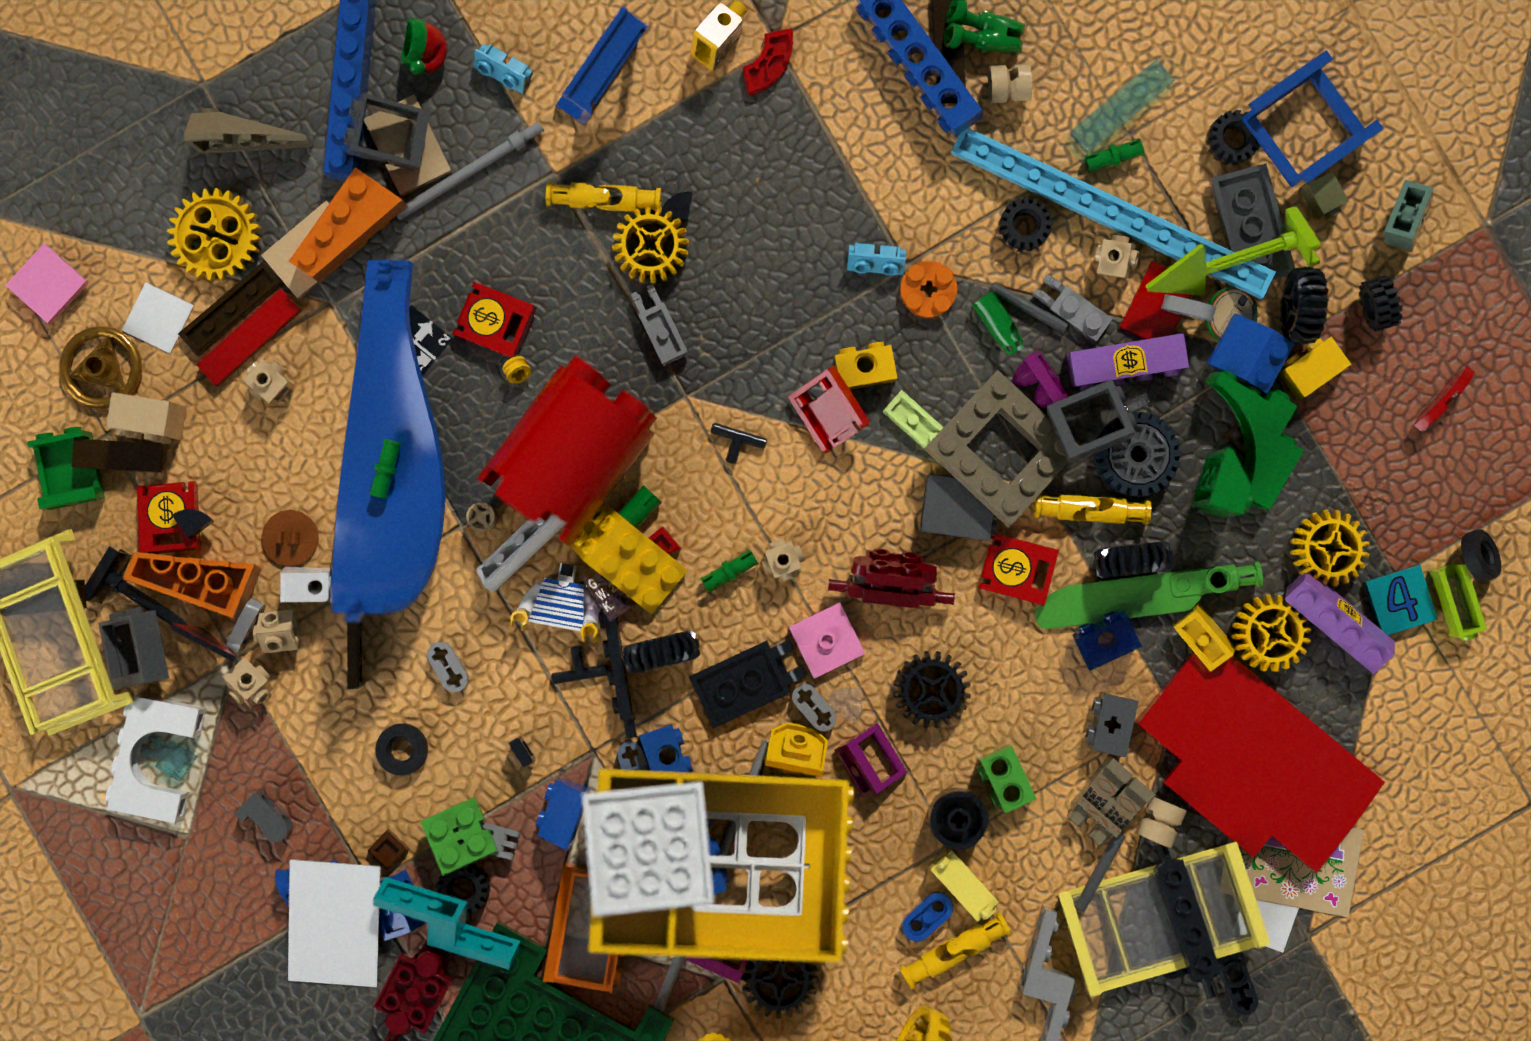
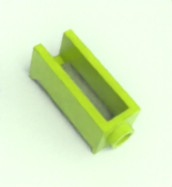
M1454 562L1429 570L1428 573L1434 581L1449 629V636L1460 638L1461 641H1467L1477 638L1478 632L1487 630L1466 564Z

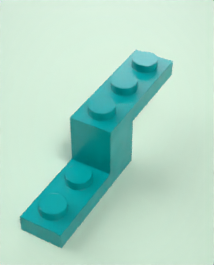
M387 877L384 878L373 897V906L428 922L427 945L510 970L520 949V940L467 925V901Z

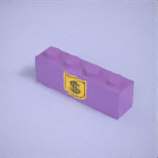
M1184 333L1066 353L1071 387L1079 386L1080 391H1085L1096 386V383L1106 382L1111 379L1116 386L1125 384L1124 378L1135 377L1136 382L1152 380V374L1163 372L1164 377L1181 375V369L1189 367Z
M1313 572L1300 574L1287 586L1284 600L1373 674L1394 656L1395 641L1330 586L1323 585L1320 578L1315 580Z

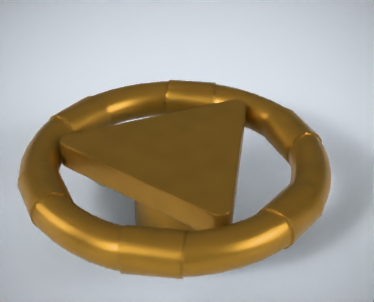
M95 326L74 335L64 347L59 361V375L66 392L76 402L95 409L109 408L111 395L103 398L87 396L74 384L72 378L121 390L118 392L119 394L132 395L140 382L142 374V360L135 343L125 333L106 326ZM106 337L70 373L75 350L85 341ZM112 339L116 340L128 352L131 360V369L126 385L124 384Z

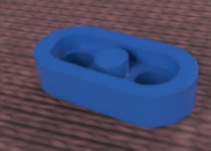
M943 892L930 893L903 918L902 930L905 936L912 941L926 939L951 916L953 912L952 901ZM936 901L943 903V907L939 911H935L932 908L933 903ZM915 920L921 922V927L918 930L911 928V923Z

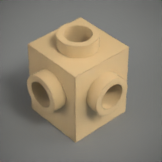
M1112 235V240L1103 239L1102 245L1099 244L1096 250L1095 261L1099 262L1097 273L1130 279L1132 267L1136 268L1138 263L1139 251L1135 250V244L1129 243V237ZM1119 252V258L1115 260V255Z
M264 359L260 362H254L246 371L247 376L243 380L250 386L247 391L259 401L264 398L268 403L275 406L295 385L284 375L287 370L275 360L271 363Z
M784 538L769 543L770 549L765 551L766 557L761 559L767 575L773 573L774 578L780 577L782 582L798 576L796 570L801 569L800 563L805 561L800 546L794 547L792 541L786 543ZM781 554L787 555L789 558L788 564L780 565L777 561L778 556Z
M293 609L259 613L258 623L253 627V637L256 643L259 642L263 654L298 649L300 627Z
M245 657L223 676L225 683L231 689L229 695L239 705L243 702L250 708L256 704L260 705L269 697L272 690L268 681L271 676L260 665L255 668Z

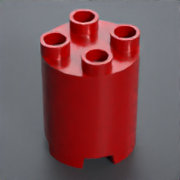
M574 355L566 368L559 365L476 478L491 487L502 476L503 479L495 494L534 523L539 518L547 522L552 514L564 521L567 525L559 540L570 547L573 546L654 436V433L649 429L657 419L647 406L623 389L614 401L607 398L604 394L611 384L603 378L600 372L576 355Z

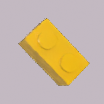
M1332 336L1324 340L1319 338L1315 343H1309L1305 346L1308 350L1300 357L1296 353L1286 359L1283 364L1284 368L1280 370L1279 376L1297 400L1305 398L1351 365Z

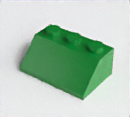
M1226 447L1207 454L1190 508L1221 518L1243 515L1244 511L1249 510L1253 500V495L1250 494L1252 485L1233 449Z

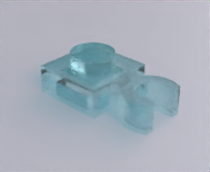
M149 736L148 739L155 743L156 748L153 752L143 748L140 751L141 754L147 758L156 757L159 759L155 765L156 768L177 781H182L197 755L174 741L169 742L166 747L164 741L159 736Z

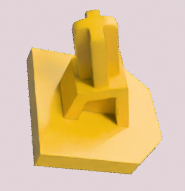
M789 722L771 730L765 766L783 769L782 777H800L803 773L822 777L828 740L816 728Z

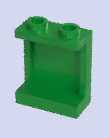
M71 427L64 429V434L54 436L52 432L35 435L36 440L27 441L28 448H33L43 495V497L37 498L39 509L54 510L105 499L100 469L72 467L73 440H94L92 432L84 431L81 427Z

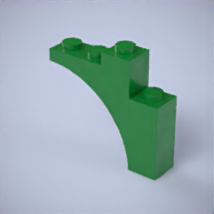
M1226 370L1210 372L1205 383L1215 389L1228 403L1236 416L1243 434L1246 448L1244 472L1252 485L1250 494L1253 495L1251 505L1258 509L1270 510L1304 451L1296 446L1297 441L1282 434L1297 405L1290 402L1291 397L1280 390L1261 394V391L1253 386H1243L1238 383V377Z

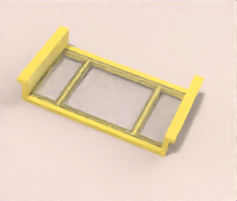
M68 529L0 559V653L30 735L47 731L48 736H51L134 703L131 692L119 695L114 694L61 546L76 540L72 529Z
M1237 842L1178 858L1184 861L1216 958L1251 948L1271 945ZM1156 865L1102 880L1084 913L1077 910L1075 904L1085 886L1058 894L1090 997L1100 995L1107 990L1186 968L1153 870Z

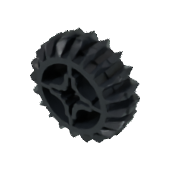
M1307 266L1293 268L1284 282L1282 300L1280 301L1281 330L1284 337L1295 344L1315 343L1324 330V323L1327 321V311H1329V289L1327 288L1325 274L1320 269Z
M1166 541L1098 549L1094 552V568L1096 569L1097 576L1101 578L1169 570L1173 566L1172 550L1170 549V543Z
M689 630L626 645L623 648L624 665H626L629 673L634 674L697 659L700 656L699 639H697L694 631Z
M924 651V661H921L919 656L915 654L913 655L915 665L912 666L908 661L903 663L909 669L907 673L902 670L897 671V674L904 677L903 682H893L894 686L902 687V691L894 692L893 696L895 698L903 697V701L898 702L896 706L898 709L905 706L908 707L903 713L905 718H908L912 713L915 714L912 719L914 725H917L920 718H923L924 728H928L930 720H933L934 727L938 729L940 728L939 719L943 718L944 723L950 725L951 720L948 715L952 714L956 719L960 718V714L955 711L957 706L966 710L967 705L960 702L961 697L970 699L971 695L962 692V688H968L971 684L970 682H961L960 679L966 677L967 672H956L961 666L960 662L957 661L952 666L949 665L952 656L946 655L942 662L940 661L941 652L936 651L934 660H931L929 651ZM927 666H939L945 669L941 675L939 674L934 679H928L919 670ZM912 677L916 679L921 688L919 695L913 702H911L908 692ZM952 677L955 693L950 703L943 693V688ZM922 679L932 685L938 683L939 688L936 690L939 691L938 695L942 700L931 694L925 695L927 689H925L926 685L922 682ZM929 701H937L944 708V710L937 713H925L918 709Z
M749 959L753 964L747 963L745 971L750 973H744L741 981L750 983L742 986V992H752L747 997L748 1003L758 1000L754 1006L756 1011L765 1006V1016L769 1017L771 1010H776V1018L780 1019L781 1010H786L787 1016L792 1017V1007H795L801 1013L803 1011L801 1001L810 1005L811 999L806 993L815 995L817 989L809 984L819 982L817 976L810 975L817 971L816 965L807 966L811 961L793 960L803 972V975H798L796 972L789 971L785 967L784 960H776L773 969L757 973L759 967L768 959ZM781 965V973H783V978L787 980H783L781 990L778 991L776 979L772 977H776V973L779 972V966ZM756 982L770 986L774 990L775 1000L765 996L759 990ZM802 984L800 990L794 996L783 1000L784 992L787 988Z

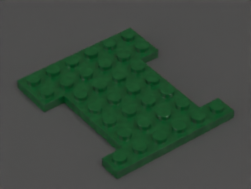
M498 921L492 930L493 933L520 940V949L510 970L476 960L433 1041H663L675 1018L649 1004L635 1030L554 984L543 982V978L535 973L548 948Z

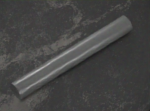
M995 282L989 292L993 291L1000 299L1061 333H1064L1069 324Z
M1119 834L1117 838L1114 836L1111 838L1075 904L1077 910L1084 913L1125 839V836Z

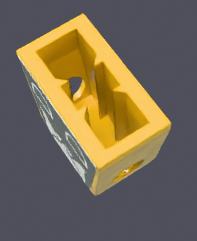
M734 0L729 7L721 3L718 4L694 31L690 55L713 71L740 36L743 23L742 18L747 13V8L737 0Z

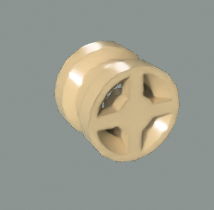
M478 502L468 509L466 519L473 529L488 531L496 525L498 514L493 506L484 502Z

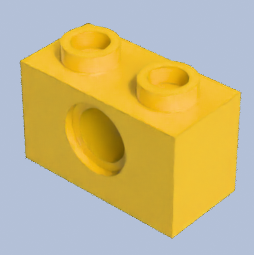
M875 342L868 344V349L856 351V347L839 350L840 354L834 356L835 367L850 390L896 382L898 378L891 345L884 346V342ZM860 359H869L873 364V369L868 373L861 372L857 367V362Z

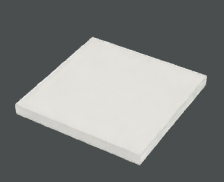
M702 782L582 794L593 916L714 903Z

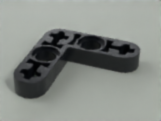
M1218 932L1220 941L1222 939L1234 938L1227 932ZM1178 946L1160 953L1157 960L1180 954V947ZM1242 952L1217 958L1222 972L1220 977L1230 1005L1239 1014H1252L1258 1007V998ZM1231 966H1239L1242 972L1241 977L1236 981L1228 980L1227 970ZM1183 968L1162 975L1169 979H1175L1187 975L1188 971L1187 968ZM1241 987L1243 994L1250 998L1247 1001V1007L1244 1008L1242 1005L1237 1004L1241 1000L1239 991L1236 989L1231 990V988Z

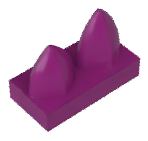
M1040 350L1024 358L1025 361L1019 365L1013 375L1012 383L1015 386H1029L1037 382L1041 383L1032 398V402L1039 408H1047L1050 404L1070 397V394Z

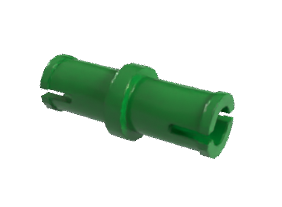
M1137 138L1115 146V144L1108 145V149L1084 155V160L1088 172L1092 173L1112 165L1118 167L1121 165V162L1144 156L1145 152L1141 139Z
M384 439L379 461L374 465L376 472L369 494L387 499L392 476L397 473L395 465L402 443Z
M748 549L731 561L725 560L722 562L721 567L701 577V581L704 582L703 584L707 591L712 593V591L730 580L732 582L738 580L737 576L755 565L757 566L759 563L752 551Z

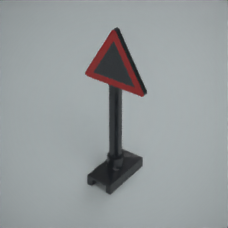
M108 547L85 585L86 601L102 604L110 590L116 593L120 592L146 610H156L157 617L171 625L170 629L232 662L235 660L236 656L208 631L200 627L188 625L182 617L128 583L127 580H124L120 573L130 559L131 554L123 549L117 551L113 547Z

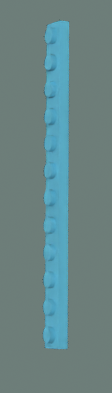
M970 128L959 134L951 150V154L1176 260H1180L1199 244H1203L1205 248V262L1235 253ZM1250 260L1208 275L1262 299L1276 271Z

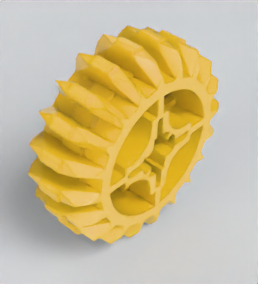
M648 206L645 207L646 215H641L639 209H635V219H632L627 214L624 218L628 225L626 226L622 223L617 225L623 234H613V239L621 242L612 245L613 251L621 252L614 258L616 262L625 261L620 267L623 272L632 268L629 272L631 279H634L640 273L639 281L641 283H644L647 275H650L651 283L656 284V275L660 274L661 279L667 281L665 272L669 270L675 276L677 271L673 265L684 266V262L678 257H687L689 254L687 250L681 248L689 245L688 239L681 238L687 234L686 228L677 229L681 224L679 218L670 222L673 215L670 211L664 217H661V207L656 209L655 215L651 214V209ZM658 224L665 228L650 233L644 230L643 227L641 228V226ZM634 232L640 243L635 249V253L629 256L628 241ZM672 234L674 248L670 257L667 258L661 248L667 240L666 238ZM644 237L647 240H656L655 245L659 255L655 250L651 251L650 248L648 251L645 250ZM652 257L661 264L646 267L637 262Z
M1322 510L1320 516L1317 513L1310 514L1311 521L1303 519L1301 524L1304 529L1295 528L1294 530L1300 538L1291 539L1290 543L1297 545V549L1291 550L1290 554L1299 556V559L1293 562L1294 566H1304L1299 573L1313 572L1315 580L1320 578L1323 585H1327L1329 582L1331 587H1337L1339 580L1343 584L1349 583V576L1357 578L1359 574L1355 567L1364 569L1366 565L1360 559L1370 556L1369 553L1362 552V548L1368 547L1370 543L1368 541H1361V537L1367 534L1365 530L1356 531L1360 522L1354 521L1350 523L1351 515L1344 514L1341 517L1339 510H1334L1331 515L1328 510ZM1324 525H1329L1328 531L1324 532V536L1320 541L1311 540L1317 529ZM1339 529L1346 535L1350 547L1342 543ZM1331 544L1330 546H1334V549L1341 551L1328 553L1329 551H1326L1324 547H1319V545ZM1310 550L1318 554L1321 568L1312 560ZM1339 556H1349L1346 563L1340 569L1331 572L1332 565H1335Z
M1264 595L1263 602L1259 597L1253 598L1254 607L1249 603L1243 605L1247 614L1237 612L1236 614L1242 622L1232 624L1233 628L1239 629V634H1232V639H1240L1241 643L1236 644L1234 648L1238 651L1245 649L1241 659L1247 660L1251 657L1249 665L1256 667L1260 663L1261 671H1267L1270 666L1273 672H1278L1280 665L1283 669H1289V660L1293 663L1300 661L1296 653H1307L1306 649L1301 647L1302 643L1309 644L1311 642L1309 638H1303L1304 633L1311 632L1310 627L1302 626V623H1305L1308 619L1305 616L1298 617L1300 612L1292 608V605L1287 601L1283 603L1281 595H1276L1273 600L1271 595ZM1274 609L1278 611L1275 617L1272 616L1267 623L1255 619L1266 610ZM1285 618L1288 619L1291 625V638L1285 633L1284 627L1287 622ZM1251 628L1258 634L1257 649L1251 640ZM1264 628H1273L1272 632L1280 639L1269 638L1270 634ZM1275 644L1287 647L1279 655L1273 657L1264 656L1266 651L1271 650Z

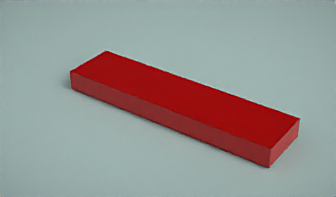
M280 289L197 364L198 368L215 386L219 387L302 310L284 290Z

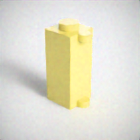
M948 847L928 865L930 870L977 922L981 918L984 920L988 919L996 911L995 905L999 903L998 900L951 848Z

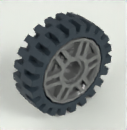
M1132 412L1137 423V428L1134 429V438L1095 453L1093 461L1094 465H1096L1098 476L1102 478V482L1108 485L1111 490L1124 496L1143 497L1160 491L1174 479L1181 463L1179 462L1181 457V450H1179L1180 442L1179 439H1176L1174 435L1176 433L1173 428H1170L1165 420L1159 419L1154 414H1147V412ZM1117 417L1110 421L1101 430L1097 439L1123 429L1119 418ZM1133 447L1142 450L1143 459L1141 462H1136L1131 458Z

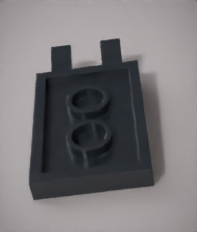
M790 639L772 648L768 640L689 676L713 729L790 694L789 684L806 677L802 665L787 672L780 658L794 650Z

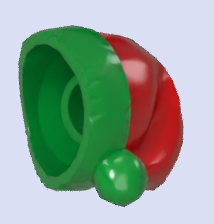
M408 18L400 60L401 64L409 66V70L414 75H420L423 72L431 74L438 71L446 60L448 52L444 35L437 27L424 22V20Z

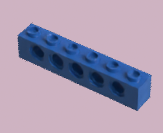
M857 0L856 11L864 21L869 19L874 26L871 29L872 33L879 43L885 41L890 48L887 51L888 55L896 66L901 63L906 70V73H904L906 80L912 88L917 86L923 93L920 96L922 102L929 111L934 109L939 115V118L936 120L945 133L950 131L954 137H957L983 118L982 109L902 0ZM882 9H889L891 11V14L886 18L877 16V13ZM898 31H905L908 34L901 41L893 38L894 34ZM915 53H920L924 56V59L919 63H913L909 60ZM930 76H938L941 80L937 85L931 86L925 82ZM947 98H954L957 104L953 108H945L942 102Z
M672 724L639 735L651 771L694 772L689 756H682L679 746L684 745V741L679 728L673 729ZM671 748L674 750L675 760L671 764L666 765L660 762L659 753L662 749ZM706 819L707 828L712 827L710 819ZM707 831L709 855H720L721 852L716 838L710 839ZM711 867L713 895L727 891L725 883L730 882L726 868Z

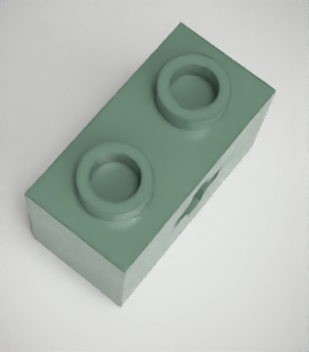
M1408 180L1404 181L1384 231V244L1413 251L1433 201V187Z

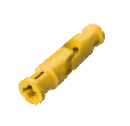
M547 181L545 198L546 206L550 207L552 204L569 205L570 208L585 209L596 206L601 210L634 212L635 209L645 210V207L648 206L651 210L656 211L658 207H661L662 189L639 190L637 186L600 185L595 188L586 183L571 182L570 185H561ZM610 190L622 193L623 197L620 203L610 205L612 200Z
M1039 494L1033 501V517L1052 516L1057 517L1058 520L1124 524L1126 521L1142 522L1143 525H1149L1151 520V501L1145 500L1143 503L1128 502L1126 498L1066 494L1053 497L1041 496Z
M998 912L995 918L982 925L978 923L970 927L957 938H952L921 954L920 959L906 967L901 965L899 968L910 989L913 990L915 985L929 977L935 978L963 962L968 956H973L991 947L992 942L1005 935L1011 936L1013 934L1001 912ZM947 949L952 960L941 961L940 956Z

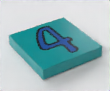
M1421 565L1412 566L1363 582L1377 627L1387 635L1438 620Z

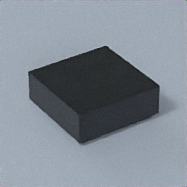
M519 736L508 743L523 768L535 761V756L523 737Z

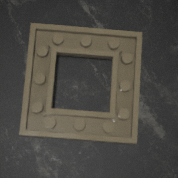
M999 370L990 377L924 448L1008 528L1068 463L1049 417ZM997 412L1039 450L1009 484L1002 480L966 446Z

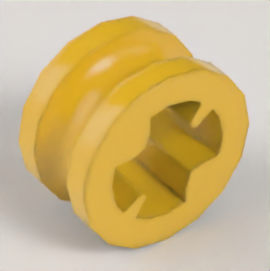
M522 356L512 357L503 365V372L512 384L522 383L531 375L532 370L527 365L526 359Z

